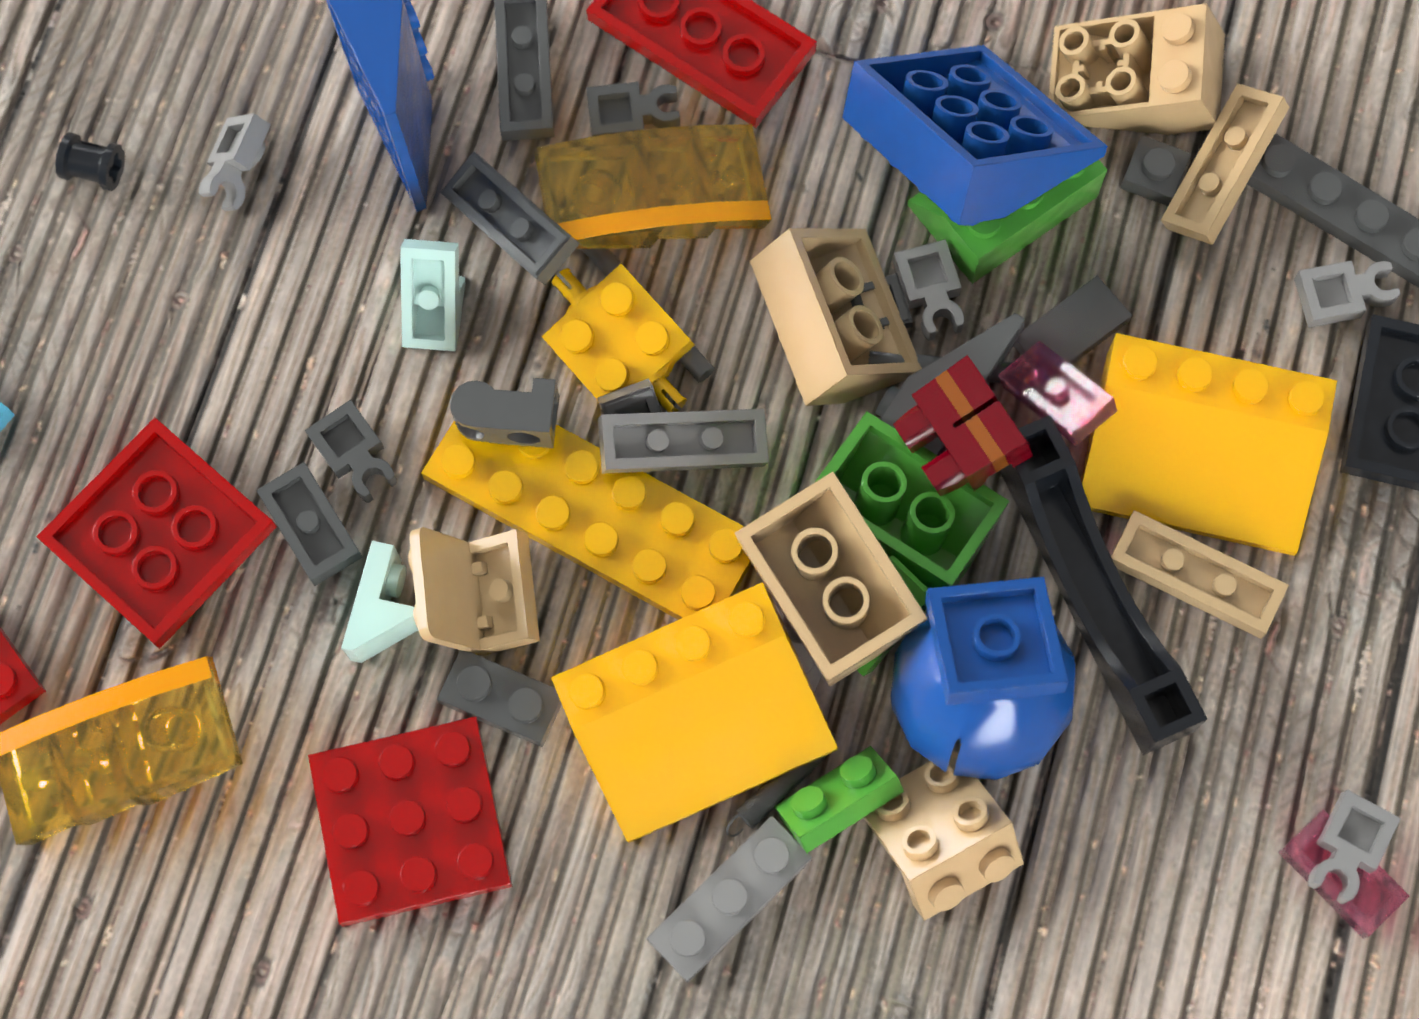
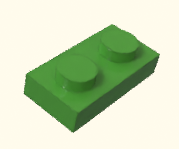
M869 746L774 807L786 828L804 851L809 853L903 793L904 789L895 772Z

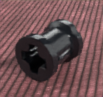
M66 133L59 144L56 154L55 170L57 177L67 181L77 177L97 182L103 190L113 191L118 186L124 171L125 151L120 144L111 143L106 147L82 141L81 136L76 133Z

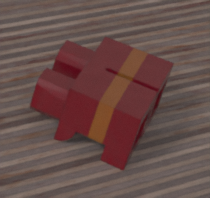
M968 355L913 393L912 397L917 405L908 410L893 424L912 454L937 437L947 451L921 467L940 497L959 489L967 483L975 491L991 475L1010 464L1014 468L1033 456L1026 439L1000 401L997 400L996 395Z

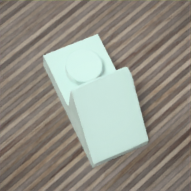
M404 239L400 247L402 347L456 351L465 291V277L459 276V243Z
M373 540L371 542L341 647L351 661L363 663L418 631L414 621V607L391 602V597L399 598L406 578V565L401 564L402 559L394 545Z

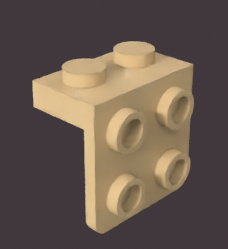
M426 527L414 529L410 532L411 549L408 554V562L413 573L416 600L413 615L423 640L481 656L540 641L528 533L514 529L467 542Z
M955 751L952 752L947 772L929 761L899 778L904 789L903 793L864 817L900 869L912 903L924 921L941 911L954 908L965 897L992 882L1003 880L1014 869L1024 864L1012 822L980 780L973 777L953 775L959 754Z

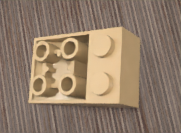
M1207 3L1054 26L1049 98L1084 127L1164 135L1211 130L1221 113L1225 33Z

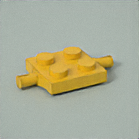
M622 263L598 285L588 289L581 284L569 268L561 270L559 273L572 286V289H569L557 275L551 283L571 305L568 307L565 315L541 336L596 399L649 379L653 385L658 402L667 412L679 411L666 397L667 393L677 405L683 408L687 399L678 392L667 378L675 363L695 346L690 338Z

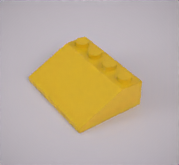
M1116 333L1105 358L1081 478L1091 511L1129 519L1135 510L1175 530L1295 556L1298 552L1329 432L1337 380Z
M763 582L551 677L571 728L628 843L839 750L773 598Z

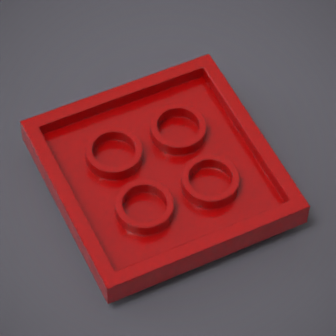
M154 417L36 537L160 649L277 526L265 513Z
M476 716L308 755L338 923L342 927L513 887L479 720Z

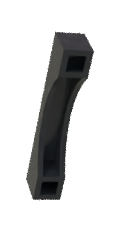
M1051 414L1018 428L1026 439L1033 456L1014 468L1011 464L1000 470V473L1142 755H1146L1194 733L1207 720V717L1182 668L1152 631L1125 586L1093 517L1076 463Z

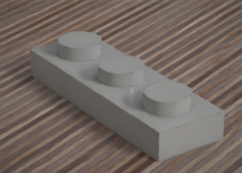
M764 409L603 414L598 418L602 474L764 467L769 463Z
M771 816L646 939L688 983L812 861L813 857L806 853L801 845Z

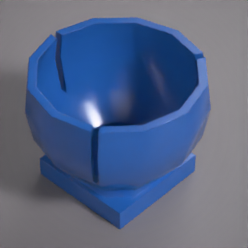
M1044 577L927 588L925 598L927 610L924 613L928 619L907 634L896 650L890 695L892 710L911 748L947 772L955 743L960 738L961 747L953 773L955 776L998 780L1038 765L1072 721L1076 682L1074 655L1055 624Z

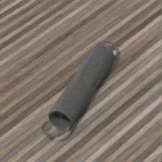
M823 756L764 783L760 789H757L737 809L738 814L727 826V836H737L744 830L742 828L733 835L728 832L732 822L739 816L751 829H754L774 809V806L781 803L813 769H816L824 759L826 760V757Z

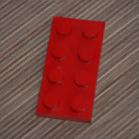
M594 0L586 9L588 21L755 128L758 127L815 54L817 47L816 40L752 0Z

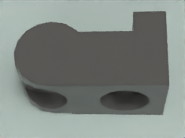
M533 378L532 392L494 390L485 382L478 380L468 381L460 385L453 392L450 400V410L459 432L467 439L496 444L554 448L560 396L556 379Z

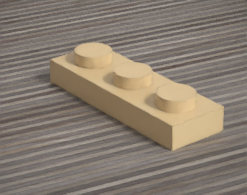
M1237 83L1161 218L1167 230L1211 245L1214 244L1290 108L1283 96Z
M1135 510L1131 514L1111 555L1117 569L1260 639L1267 634L1289 586Z

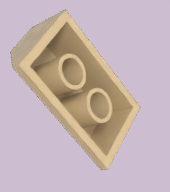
M789 228L750 260L760 291L763 294L805 406L843 404L903 382L907 377L922 369L866 229ZM873 281L875 289L861 293L864 289V283ZM860 294L864 306L856 305L852 307L850 301ZM887 317L890 324L884 326L885 329H883L879 319ZM869 350L900 354L904 358L905 363L868 364Z
M834 472L829 473L735 532L739 544L829 687L881 655L928 619Z

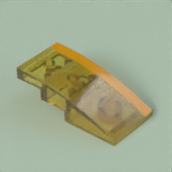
M752 124L694 125L644 129L537 147L534 151L544 212L580 243L576 249L652 248L658 239H708L715 229H764L772 220Z
M209 656L102 690L0 732V783L16 845H33L75 825H93L135 805L150 806L243 764L213 657Z

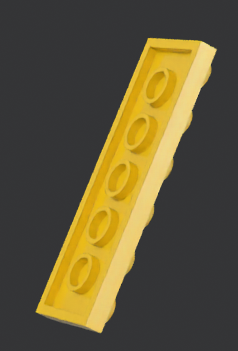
M454 421L421 472L424 480L507 526L528 533L529 538L677 620L733 596L752 564L735 535V532L744 527L743 525L645 472L602 474L600 448L556 425L554 448L470 440L459 432Z

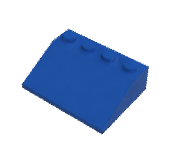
M326 0L354 83L416 211H422L427 208L433 103L427 82L435 79L425 55L428 54V51L418 30L421 26L410 2L411 0Z
M985 45L857 60L853 64L842 118L865 141L878 150L893 167L897 168L916 185L921 193L929 197L942 209L950 220L958 225L974 226L979 222L1005 218L1106 154L1108 146Z

